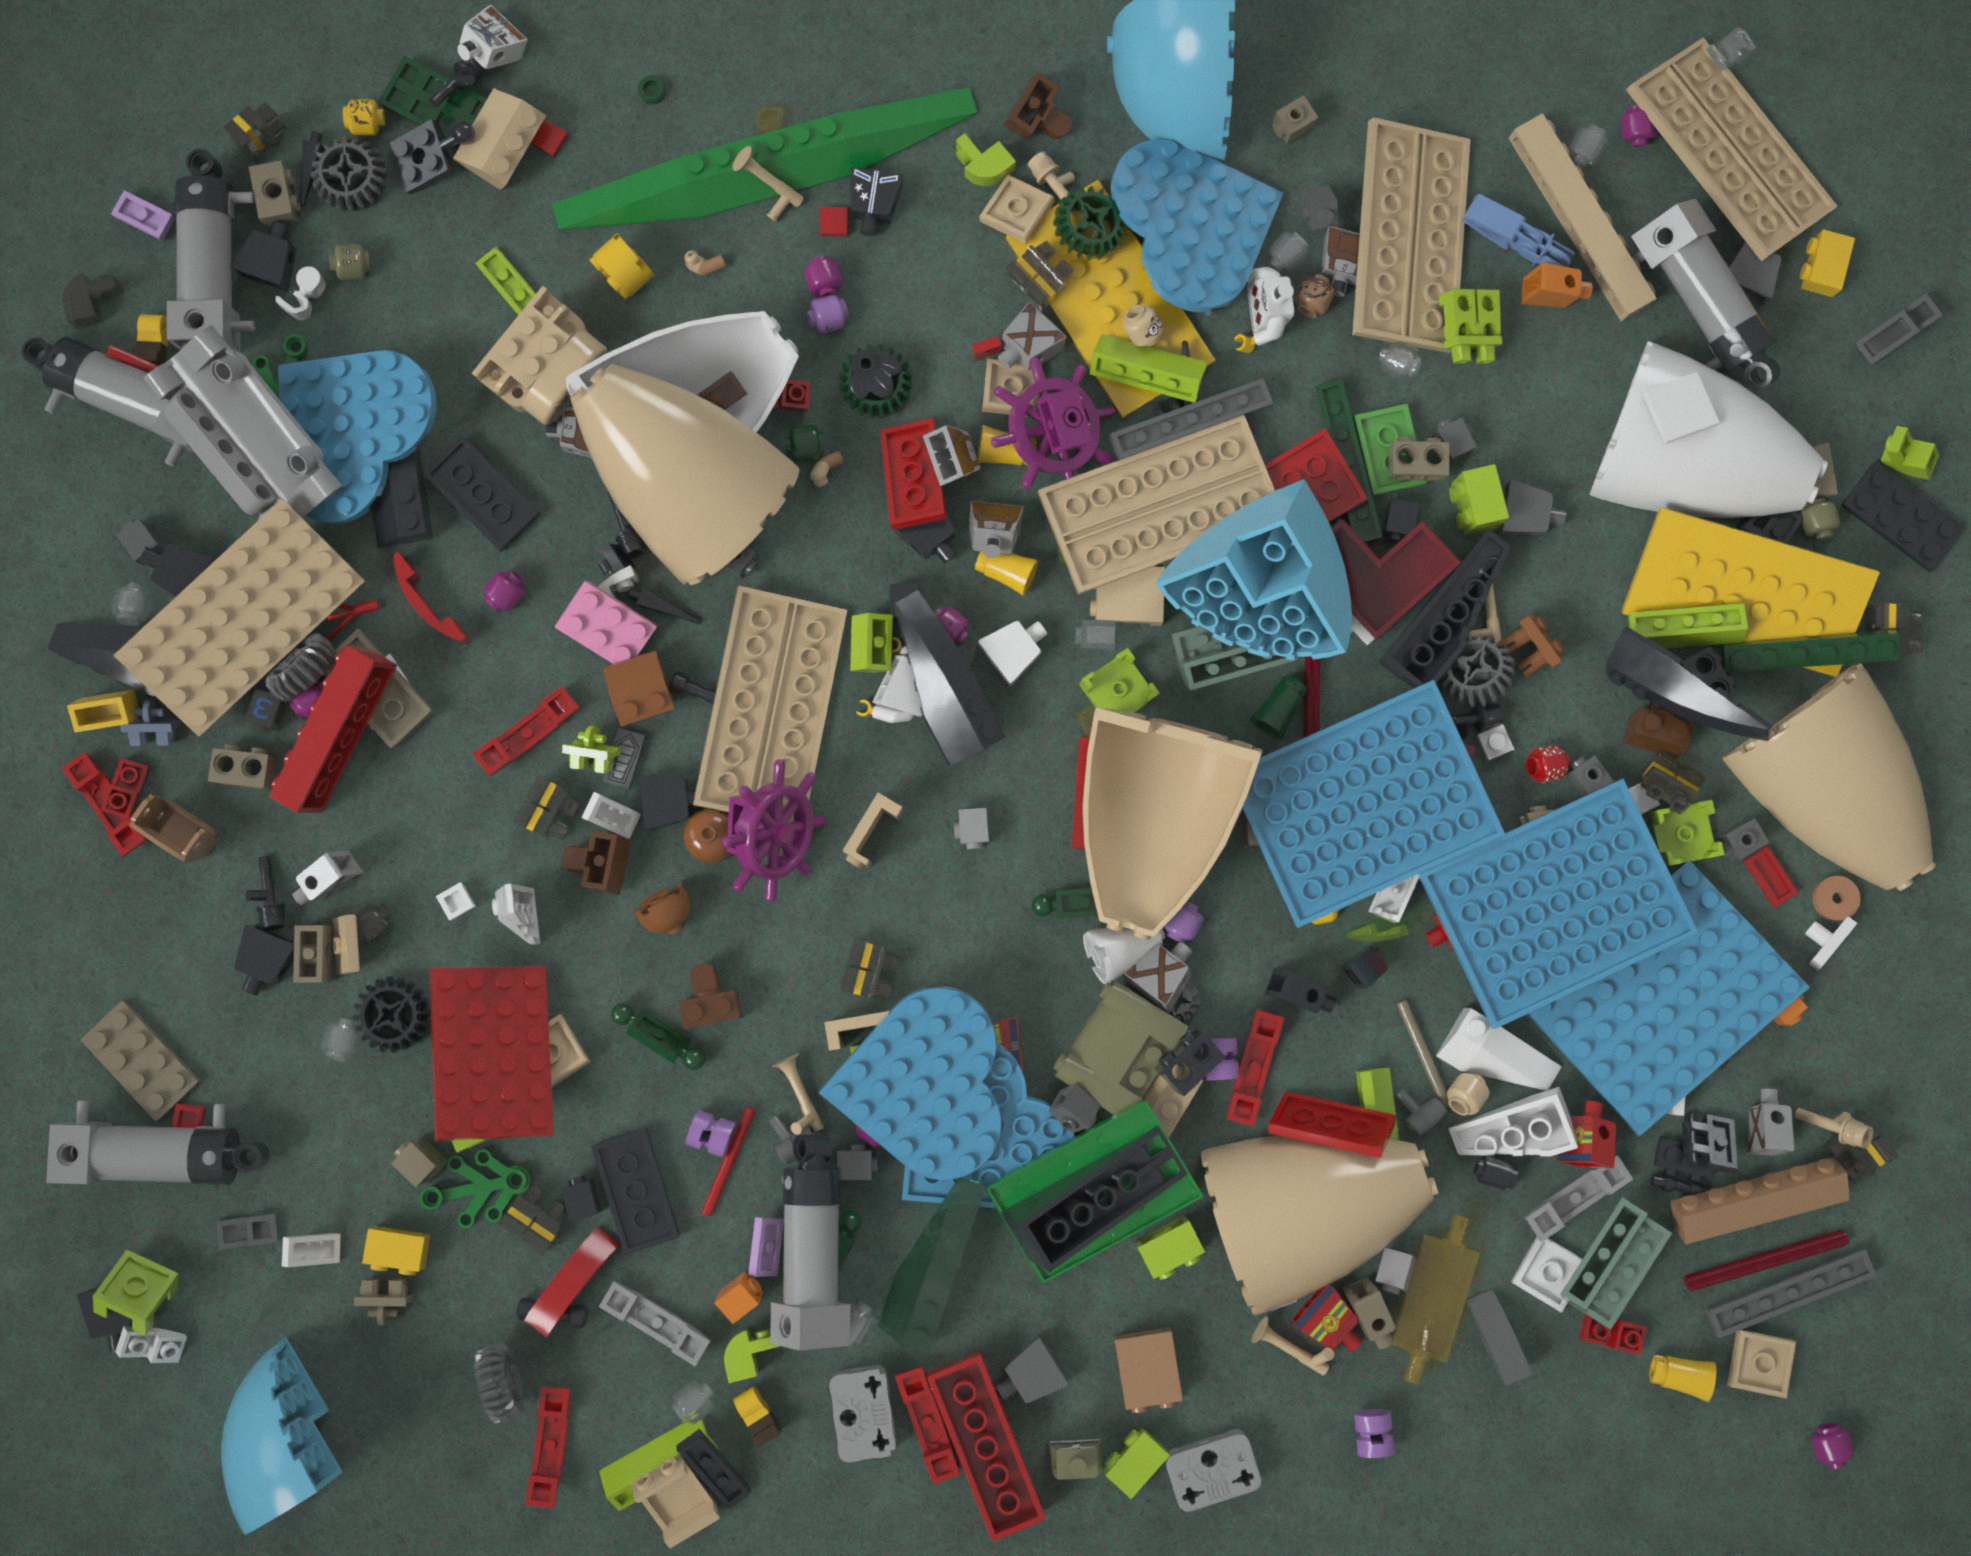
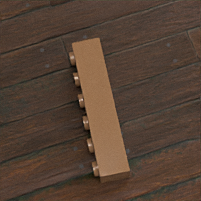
M1832 1157L1802 1166H1795L1788 1170L1766 1174L1747 1181H1740L1725 1187L1714 1188L1699 1194L1684 1196L1683 1198L1671 1201L1674 1229L1685 1245L1846 1202L1850 1200L1848 1174L1839 1162Z

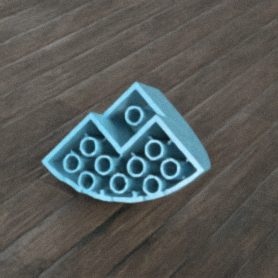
M1133 0L1119 12L1113 24L1112 36H1107V53H1112L1114 80L1123 106L1136 126L1149 139L1172 140L1182 147L1207 155L1224 164L1227 146L1223 144V141L1226 140V137H1229V121L1232 107V95H1229V93H1231L1234 75V57H1231V54L1234 52L1235 31L1230 30V27L1233 25L1235 0Z
M1305 479L1269 493L1216 523L1189 544L1167 566L1156 582V585L1168 601L1177 610L1181 608L1192 618V624L1197 627L1200 625L1214 633L1212 637L1227 645L1232 646L1234 643L1248 648V653L1269 658L1272 654L1286 657V660H1295L1296 657L1312 656V659L1327 658L1346 653L1351 635L1352 609L1346 570L1329 522Z
M287 1337L269 1349L249 1370L232 1399L224 1423L221 1444L222 1474L231 1509L244 1535L256 1530L314 1495L343 1473L313 1422L327 1413L329 1409Z

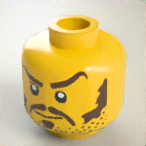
M351 99L348 105L343 107L344 127L349 129L354 136H376L380 131V126H385L384 109H379L378 104L373 99Z

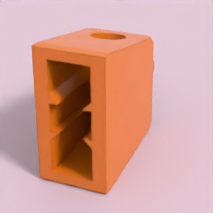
M1542 263L1523 277L1522 304L1567 307L1578 298L1589 299L1592 294V284L1581 282L1582 272L1580 269Z

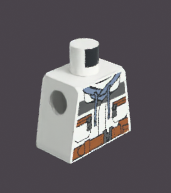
M489 5L464 25L460 45H458V53L463 60L467 61L474 58L484 68L490 69L519 61L522 58L528 39L492 5Z

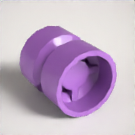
M1237 1038L1210 1039L1225 1055V1058L1203 1080L1240 1078L1239 1063L1234 1060V1056L1238 1054ZM1200 1043V1051L1202 1055L1204 1048L1203 1045Z
M698 1110L690 1126L685 1144L697 1149L707 1147L708 1153L723 1158L732 1139L736 1123L724 1118L715 1120L713 1114ZM712 1131L711 1135L706 1134L705 1132Z
M1371 1409L1355 1412V1430L1360 1433L1356 1438L1358 1456L1381 1458L1394 1455V1438L1389 1434V1431L1393 1428L1391 1411Z

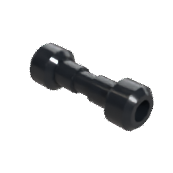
M680 671L674 673L669 684L671 692L680 696L685 693L693 697L697 696L705 699L708 703L714 704L716 690H709L702 687L701 684L691 681L689 675Z
M523 1297L519 1300L517 1307V1317L519 1320L525 1321L524 1319L536 1303L535 1298ZM574 1304L564 1313L566 1315L561 1320L562 1322H568L570 1327L582 1329L587 1323L588 1308L586 1305Z

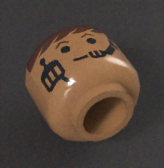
M1317 274L1315 277H1306L1302 280L1294 296L1298 312L1310 318H1316L1327 312L1335 295L1328 278Z

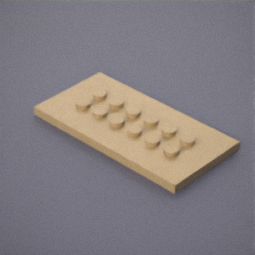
M1704 37L1644 75L1626 89L1637 105L1646 112L1652 124L1761 261L1838 207Z
M1374 117L1368 121L1352 335L1452 353L1451 350H1444V341H1446L1444 336L1445 316L1444 306L1439 305V295L1451 289H1460L1465 225L1462 218L1466 211L1470 139Z
M1245 415L1039 489L1038 495L1077 593L1080 595L1175 559L1189 544L1216 523L1247 504L1274 492L1275 489Z
M737 587L693 805L729 812L730 797L740 795L739 788L746 785L752 792H756L762 786L773 782L774 762L777 759H782L785 762L784 784L798 787L807 773H815L847 610L748 587ZM811 788L806 794L808 799L810 798ZM783 797L782 810L788 802L786 797ZM792 815L788 822L794 821V815Z

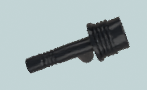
M474 58L467 61L462 59L454 64L456 75L428 99L430 105L437 108L460 86H474L487 69Z
M607 492L621 532L615 537L616 542L619 543V547L626 559L642 556L646 552L644 541L620 512L610 493Z
M1476 703L1474 708H1471V713L1450 715L1455 726L1459 725L1457 731L1461 738L1467 737L1471 725L1477 731H1482L1486 728L1499 726L1503 722V711L1499 704L1487 703L1484 707L1482 704Z
M259 857L262 890H247L246 900L264 901V904L256 907L262 930L273 931L285 927V903L276 902L270 857Z

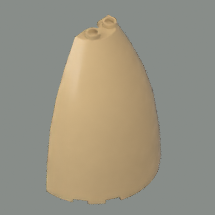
M611 364L605 370L601 367L590 379L593 384L587 389L580 387L570 398L585 444L595 467L618 509L649 549L682 584L685 585L687 582L690 585L697 584L702 581L706 572L712 576L727 565L763 530L762 526L766 521V516L768 514L774 516L786 499L783 496L787 492L786 488L791 489L794 487L798 478L799 468L755 431L722 408L692 392L653 376Z
M1856 663L1811 694L1812 698L1773 724L1772 737L1769 741L1750 738L1722 759L1748 791L1788 831L1817 853L1850 873L1885 890L1896 887L1901 891L1914 882L1912 880L1914 876L1919 873L1921 875L1926 874L1936 867L1933 862L1929 818L1922 784L1910 748L1885 699L1861 663Z
M1096 707L1087 752L1083 796V827L1090 884L1099 921L1107 923V928L1123 932L1124 927L1134 930V936L1150 940V937H1154L1173 918L1204 881L1225 848L1251 789L1263 752L1260 748L1254 747L1252 749L1253 745L1239 740L1227 741V736L1161 718L1146 720V716L1143 714L1128 711H1118L1117 713L1114 709Z
M1279 1135L1238 1141L1212 1147L1201 1152L1203 1167L1208 1169L1205 1171L1206 1175H1204L1210 1197H1216V1201L1213 1202V1212L1236 1280H1243V1286H1241L1243 1297L1248 1307L1254 1306L1251 1308L1254 1315H1259L1296 1301L1347 1276L1380 1253L1407 1229L1435 1199L1434 1195L1439 1194L1434 1178H1427L1424 1170L1425 1167L1429 1166L1424 1149L1418 1151L1415 1143L1389 1139L1382 1158L1366 1156L1361 1153L1313 1144L1293 1138H1285Z

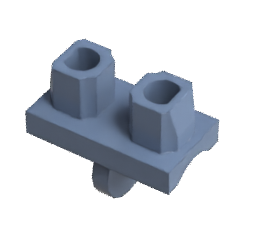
M145 701L143 709L134 710L135 717L143 718H137L129 724L120 725L121 732L128 733L130 746L148 744V732H156L157 745L169 746L175 743L176 729L181 726V719L178 717H164V708H156L154 701Z

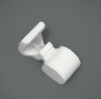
M304 267L296 275V281L300 287L299 291H295L293 295L300 303L299 308H293L283 301L280 296H276L275 299L284 311L297 320L303 321L311 316L312 304L308 299L320 297L326 286L325 279L313 267Z

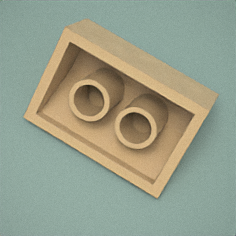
M493 89L472 124L476 133L474 141L468 145L461 144L453 160L501 190L506 186L546 115L522 99Z
M1176 1064L1173 1067L1172 1073L1177 1078L1182 1074L1183 1068ZM1158 1073L1145 1092L1142 1099L1147 1101L1168 1138L1203 1080L1185 1096L1177 1094Z

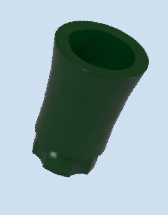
M1283 676L1280 683L1276 684L1261 707L1250 717V721L1269 736L1282 740L1290 721L1303 701L1302 697L1306 693L1307 687L1292 676Z

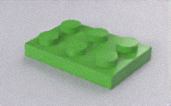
M1408 404L1353 416L1372 497L1426 485L1427 481L1388 480L1389 446L1400 437H1411L1413 441H1417ZM1399 453V459L1402 463H1411V458L1408 454Z

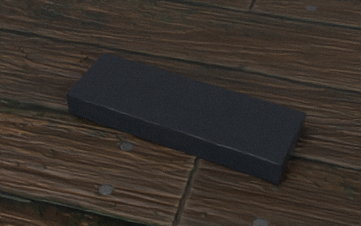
M698 1429L676 1445L677 1452L727 1509L751 1493L747 1482L701 1429Z

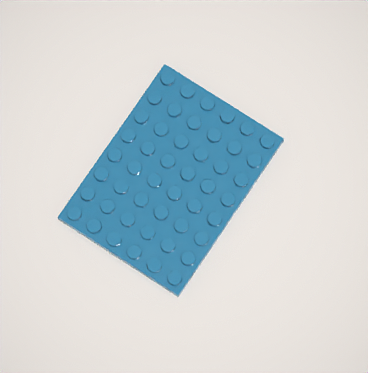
M1434 680L1261 757L1251 789L1242 808L1296 928L1505 835Z
M1620 779L1517 827L1500 838L1418 874L1492 1029L1505 1025L1699 933L1624 779Z
M1690 860L1671 877L1699 932L1698 934L1528 1013L1529 1017L1638 1136H1641L1810 988Z

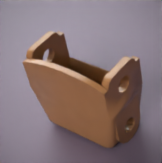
M152 794L143 800L133 814L129 826L183 862L192 863L199 859H204L217 843V833L212 827L178 804Z

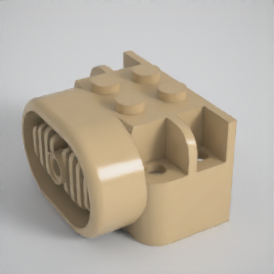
M542 286L474 369L472 374L513 409L519 412H528L542 424L549 425L563 414L565 407H569L572 404L566 385V377L607 354V348L588 333L583 321Z

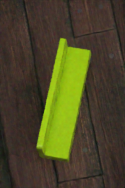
M1102 334L1093 351L1090 375L1195 403L1207 362L1149 346H1136L1131 341Z
M1744 603L1632 612L1628 615L1629 628L1663 648L1740 643L1744 641L1748 631Z
M1379 1068L1356 1071L1360 1107L1396 1115L1390 1069ZM1397 1120L1389 1139L1399 1140Z
M697 1415L600 1470L599 1473L606 1498L618 1511L636 1502L633 1496L632 1483L641 1475L650 1473L660 1467L666 1460L680 1455L677 1452L676 1445L698 1429H701L718 1449L716 1443L707 1434L702 1417Z

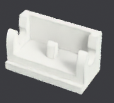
M1418 874L1377 892L1368 912L1392 923H1398L1419 879Z

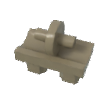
M365 1278L361 1282L360 1294L354 1297V1306H378V1308L368 1309V1317H377L378 1325L386 1326L389 1317H398V1309H389V1306H407L408 1303H412V1294H408L407 1279H390L388 1294H379L380 1279Z

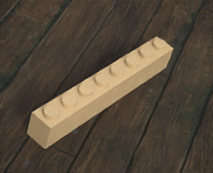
M1542 113L1514 129L1509 140L1620 321L1622 322L1650 306L1657 299L1654 287L1641 274L1638 261L1628 253L1624 238L1621 235H1617L1612 227L1611 217L1601 209L1594 190L1588 188L1584 181L1582 170L1574 165L1567 146L1561 143L1556 136L1553 123L1547 120Z

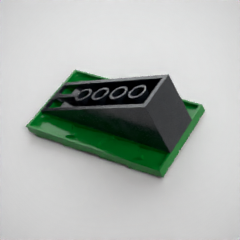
M1146 1100L1132 1104L1107 1120L1097 1123L1060 1146L1052 1148L1027 1164L1017 1167L983 1187L1042 1283L1048 1282L1204 1197Z

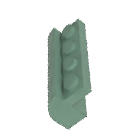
M1200 625L1171 632L1178 667L1184 684L1189 690L1295 661L1286 660V657L1271 654L1269 658L1248 653V648L1234 643L1230 646L1212 637L1214 633Z
M1623 1197L1560 1294L1565 1301L1577 1310L1587 1314L1609 1330L1612 1329L1672 1235V1232L1648 1218V1213Z

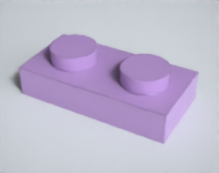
M125 190L111 213L115 218L161 241L164 240L176 219L172 214Z
M755 1217L748 1275L755 1277L778 1276L784 1219L777 1217Z

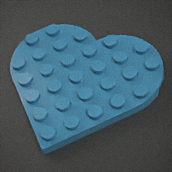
M1165 139L1144 141L1130 148L1119 160L1111 180V196L1121 212L1119 216L1128 227L1145 238L1141 258L1143 269L1146 268L1147 274L1151 279V286L1163 299L1172 305L1193 312H1209L1210 309L1221 306L1225 307L1240 294L1250 276L1283 195V192L1207 155L1197 153L1182 147L1172 140Z
M386 350L278 365L280 401L313 442L321 449L324 455V464L342 485L341 489L306 516L327 524H343L360 518L370 510L368 507L376 497L381 496L388 477V463L401 460L418 449L416 446L425 434L428 435L431 431L436 416L437 401L435 389L429 375L413 359L398 352Z
M946 986L918 989L902 998L823 1085L819 1093L913 1172L937 1180H950L966 1176L976 1171L990 1158L998 1144L1001 1132V1115L997 1099L989 1086L983 1081L992 1067L996 1052L995 1030L991 1018L975 998L961 990Z
M996 1042V1052L992 1067L983 1080L994 1093L1001 1115V1132L994 1152L976 1171L950 1180L927 1178L905 1166L902 1200L995 1208L983 1187L1017 1167L1027 1164L1052 1148L1075 1137V1134L1064 1129L1060 1122L1048 1112L1052 1106L1051 1104L1037 1098L1027 1097L1026 1082L1018 1061L1005 1047Z

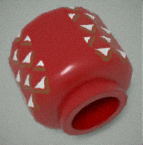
M1558 745L1537 747L1530 752L1526 759V770L1528 775L1538 783L1558 781L1566 776L1570 766V758Z

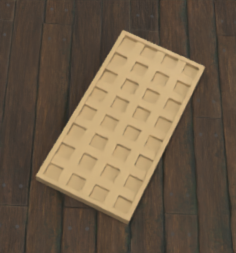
M282 498L113 656L199 737L365 580Z

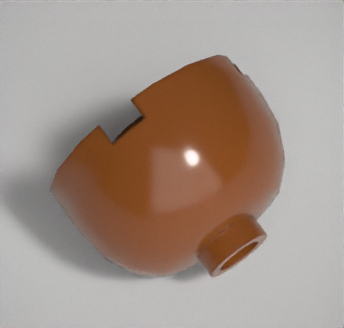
M705 808L697 811L688 819L684 828L683 840L687 851L695 859L704 863H718L727 860L732 855V853L726 852L727 848L722 845V839L728 834L729 813Z
M681 882L674 883L677 888L667 892L668 886L643 899L640 902L642 905L640 910L636 907L633 909L634 915L643 928L658 934L668 932L669 935H673L684 928L683 922L689 917L691 912V901Z

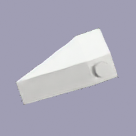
M505 884L495 892L496 899H492L494 915H498V920L529 944H540L534 888Z
M1464 1008L1436 1054V1057L1459 1071L1475 1073L1545 1091L1549 1090L1561 1069L1560 1065L1501 1026L1492 1029L1487 1018L1471 1008Z
M1559 1087L1531 1095L1448 1128L1458 1155L1513 1154V1156H1553L1578 1148L1570 1114Z

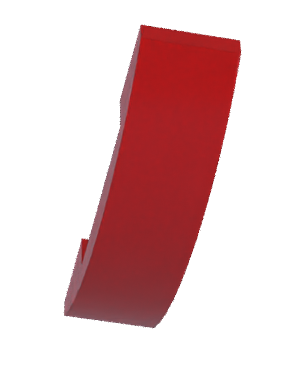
M399 552L395 553L393 557L398 581L408 601L418 614L431 626L449 638L466 645L472 642L454 619L448 616L441 621L412 585L421 577Z
M563 686L542 700L539 707L498 738H492L472 754L489 776L494 775L526 754L565 723L579 709V706Z
M83 752L61 768L75 789L82 792L109 831L107 836L122 857L127 856L147 841L146 837L129 826L134 814L133 812L131 817L127 819L100 811L108 786L112 782L87 752Z
M1256 1009L1239 1064L1240 1078L1235 1079L1226 1119L1254 1127L1262 1100L1261 1094L1273 1051L1279 1039L1284 1017Z
M597 1227L556 1274L524 1320L548 1338L566 1315L564 1314L600 1267L603 1268L620 1244Z
M922 1365L896 1374L895 1379L904 1404H906L933 1485L959 1476L960 1471Z
M549 1386L541 1387L537 1415L539 1416L532 1473L529 1475L525 1502L527 1506L555 1508L565 1455L571 1389Z

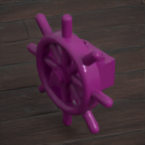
M1032 357L1029 364L1035 380L1034 384L1025 388L1018 396L1002 386H997L994 389L995 396L1012 407L1008 420L1009 433L993 437L991 445L994 448L1013 444L1018 455L1029 465L1022 480V486L1025 489L1032 487L1039 471L1047 474L1063 473L1064 480L1075 477L1073 470L1085 464L1091 457L1104 465L1113 463V457L1099 449L1097 445L1100 438V420L1114 416L1116 408L1114 406H1106L1096 409L1091 398L1079 387L1086 373L1085 366L1078 365L1070 381L1061 378L1046 379L1040 359ZM1038 394L1040 399L1036 400L1039 410L1030 405L1032 399ZM1025 415L1038 422L1039 425L1025 428ZM1042 436V440L1036 450L1029 439ZM1050 448L1052 455L1057 454L1058 460L1046 457ZM1079 448L1078 452L1072 458H1069L1067 450Z
M777 759L774 762L772 783L762 786L756 792H752L748 786L743 785L739 788L740 795L730 797L728 834L722 839V845L727 848L726 852L736 854L743 867V870L733 884V889L741 892L753 875L766 879L765 899L770 903L776 900L778 879L787 876L794 869H797L801 875H807L810 872V868L803 858L809 848L813 828L822 827L826 824L824 816L813 817V810L806 796L816 781V775L812 772L807 773L798 787L784 784L785 762L782 759ZM783 797H786L788 802L782 810ZM792 815H794V821L788 822ZM781 848L783 850V854L779 857V851ZM768 853L767 865H763L761 862Z

